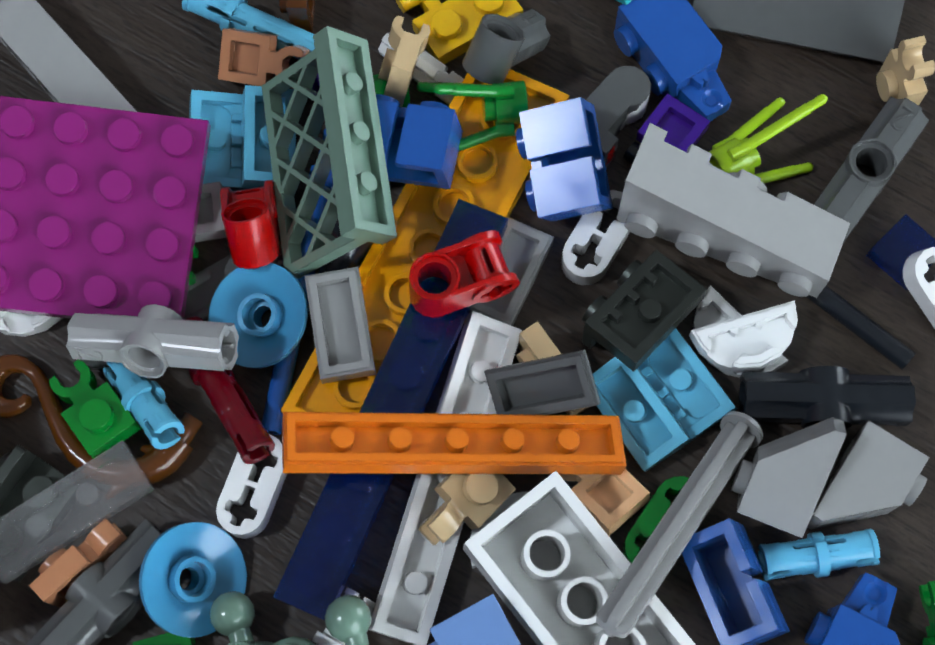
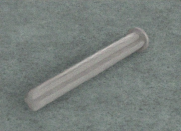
M731 411L722 418L720 433L596 615V623L604 629L603 633L611 638L616 636L623 639L629 635L748 450L757 447L762 441V428L749 415L738 411Z

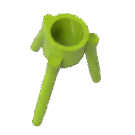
M820 94L752 137L746 138L785 105L783 98H777L728 138L713 145L712 150L709 151L712 153L709 162L727 173L739 172L741 169H744L760 177V181L763 183L811 172L814 166L812 163L807 162L755 174V168L761 165V158L756 147L824 105L828 101V97L825 94Z

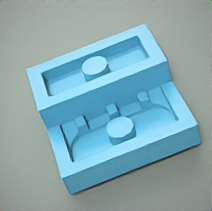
M245 85L243 94L191 90L189 118L208 120L211 125L203 184L220 181L223 188L230 187L232 191L263 187L265 181L273 180L262 86ZM288 89L281 94L284 114L294 89ZM294 133L288 148L290 161L296 149V133Z
M677 328L670 333L634 372L614 357L593 373L601 402L600 405H597V408L602 415L619 416L623 443L644 472L650 470L720 422L728 412L738 409Z

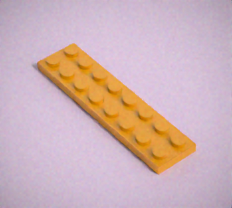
M510 69L503 82H525L528 110L566 101L570 97V95L512 69ZM469 73L466 74L462 82L466 84L492 85L475 79ZM454 96L449 108L456 111L463 130L462 138L495 126L494 121H484L482 97ZM514 124L515 136L498 137L459 151L451 189L405 184L393 206L397 237L383 245L373 243L359 268L376 375L322 384L315 348L281 408L282 414L283 412H407L460 311L457 310L443 317L436 318L423 316L417 312L411 304L409 295L411 265L418 257L425 253L459 243L477 233L490 230L499 231L500 233L507 217L511 215L520 198L526 181L530 179L529 170H532L531 161L524 160L521 157L516 142V130L521 128V124ZM437 277L427 278L420 284L423 290L432 294L441 293L449 287L446 281Z

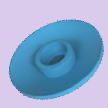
M274 263L254 269L238 267L230 272L217 287L209 307L208 321L235 324L239 335L238 358L235 364L247 368H265L285 359L300 342L307 324L308 303L301 283L286 268ZM271 309L270 320L264 327L261 321L262 315L265 311Z
M186 522L173 526L163 532L146 552L139 574L140 597L149 617L164 631L187 638L202 637L215 632L216 630L210 621V609L213 601L221 594L230 591L245 594L247 583L246 564L238 544L226 531L205 522ZM187 568L191 573V582L188 587L183 589L180 586V575L182 570Z

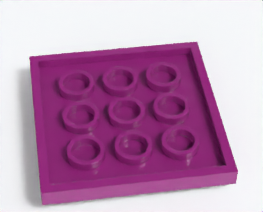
M0 96V311L71 319L74 313L138 316L141 309L146 305L157 304L174 310L184 320L211 130L209 121Z

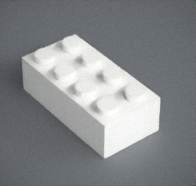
M557 471L553 472L464 543V552L537 645H696L656 594L627 637L622 639L614 636L611 638L603 633L604 629L596 623V615L631 563Z

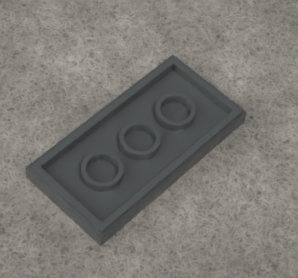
M694 0L692 7L711 30L884 63L890 50L894 49L905 0Z

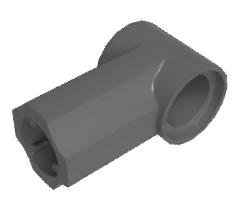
M534 9L524 13L517 12L508 17L498 14H485L463 58L462 65L464 69L481 82L487 84L503 83L512 66L543 51L547 46L551 35L546 28V18Z

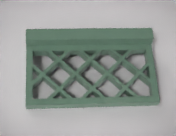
M329 26L324 27L313 35L315 47L313 51L262 85L284 268L289 270L297 279L367 242L383 245L397 237L368 40ZM317 74L320 83L318 93L312 90ZM292 87L294 91L284 114L281 94ZM310 98L314 103L303 127L298 122L307 99ZM324 120L327 134L325 141L318 137ZM294 133L300 136V139L290 161L288 148ZM316 146L321 151L310 175L304 170L312 150ZM330 170H332L333 178L332 190L325 186ZM301 180L307 186L298 209H296L294 196ZM322 195L327 199L320 220L316 224L311 220L319 197ZM338 219L340 237L335 238L331 234ZM306 230L313 234L306 255L302 257L301 242Z

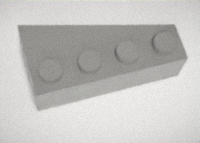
M649 123L626 178L616 220L625 223V228L637 236L644 238L657 236L675 243V247L679 251L697 258L709 256L726 263L729 270L745 277H756L758 275L778 283V287L790 295L797 297H807L810 295L817 298L830 280L850 223L789 192L779 193L775 197L767 193V187L760 181V177L744 169H741L739 172L727 173L709 162L712 153L694 144H691L687 152L664 141L668 131Z

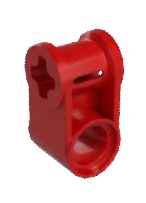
M273 180L265 181L263 187L232 191L230 187L221 188V217L234 265L239 268L254 269L272 263L280 253L279 223Z
M499 231L480 232L459 243L425 253L418 257L411 265L409 273V295L415 310L423 316L431 318L443 317L446 314L477 303L496 300L515 290L519 286L520 281L517 274L509 272L499 248L503 242ZM437 277L446 281L449 287L441 293L432 294L423 290L420 284L427 278Z

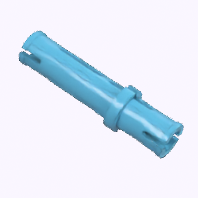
M182 0L183 10L190 11L219 24L221 31L223 28H235L278 35L276 47L278 51L284 47L294 45L304 46L310 52L315 49L313 33L248 5L247 0ZM293 56V58H296V59H298V60H300L301 58H303V57H295V56Z

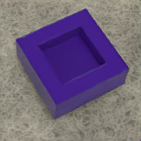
M667 93L638 130L636 140L640 143L642 142L649 123H652L668 131L664 139L665 142L687 152L688 147L691 144L696 145L708 130L710 121Z

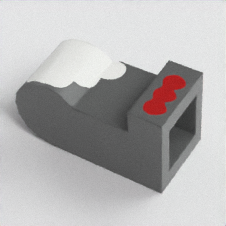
M622 66L613 70L586 99L595 107L606 168L616 157L619 141L616 136L626 124L635 123L641 119L647 109L651 83L645 72L635 66Z

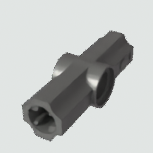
M890 97L861 139L851 148L839 170L814 203L815 206L850 223L844 242L875 198L881 193L898 165L929 122V119L922 112V107L907 98L896 99ZM856 165L870 167L875 172L876 177L862 174Z
M145 519L105 562L93 564L72 583L65 596L67 602L26 645H98L104 637L110 638L122 630L134 618L143 604L139 591L141 565L149 547L162 532Z

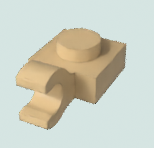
M398 15L392 22L388 38L389 44L394 50L387 48L378 78L387 81L384 95L395 98L400 102V107H402L418 57L426 48L430 35V26L423 23L418 34L406 32L402 29L404 17Z
M448 474L434 488L445 502L418 530L434 546L439 541L442 543L446 542L458 530L463 521L471 530L478 529L516 488L503 474Z

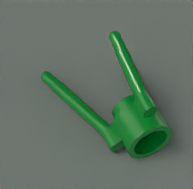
M524 81L493 83L492 85L419 82L416 85L419 92L482 97L484 121H494L495 126L461 138L459 151L498 137L515 136L514 124H521L519 112L528 110L527 91Z

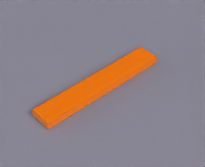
M283 412L282 417L283 473L552 474L557 471L558 474L621 475L627 466L619 416Z

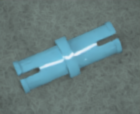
M106 362L110 367L103 368L104 376L116 389L125 411L128 410L140 424L152 446L161 450L175 445L181 439L177 433L184 434L185 429L184 425L168 407L162 387L156 381H151L146 377L132 373L122 363Z
M871 528L852 533L826 536L821 531L808 533L805 539L782 543H765L758 546V557L764 571L762 575L765 581L814 574L816 578L828 577L831 571L851 567L875 566L880 563L878 559L880 558L879 542L874 530Z

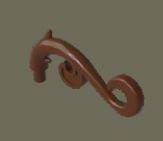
M19 354L0 356V418L20 415L31 407L32 397L27 394H23L17 399H7L2 393L4 381L11 374L19 373L26 375L37 392L57 446L67 460L83 475L100 484L112 486L106 496L107 501H112L140 487H146L163 481L176 472L193 451V448L189 445L203 422L184 412L180 422L184 425L185 431L184 434L177 433L181 439L175 445L161 450L154 448L152 445H143L140 451L144 452L145 455L120 461L103 456L95 461L87 453L62 417L61 413L64 409L57 395L51 389L49 379L42 369L30 359Z

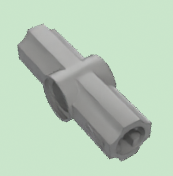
M157 304L146 305L141 309L138 316L74 313L67 325L68 341L66 347L72 359L122 363L132 373L146 378H158L164 375L167 367L214 371L232 370L238 358L239 335L234 323L183 320L174 310Z

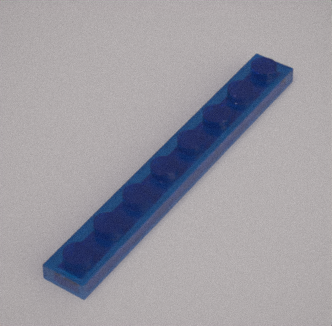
M458 199L435 251L459 243L472 235L484 231H499L501 238H503L508 227V218ZM437 277L427 278L420 284L423 290L432 294L441 293L449 287L446 281ZM410 302L359 413H423L471 306L446 314L443 317L431 318L417 312ZM330 474L273 598L325 621L328 605L341 596L395 474Z

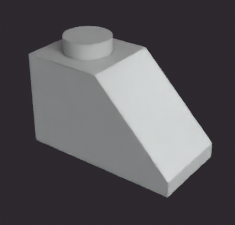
M831 417L759 446L752 462L743 459L731 487V491L739 494L737 512L803 538L847 435L844 421Z
M868 421L855 433L828 478L807 528L812 530L885 515L903 503L911 506L927 482V478L920 473L930 457L871 421Z

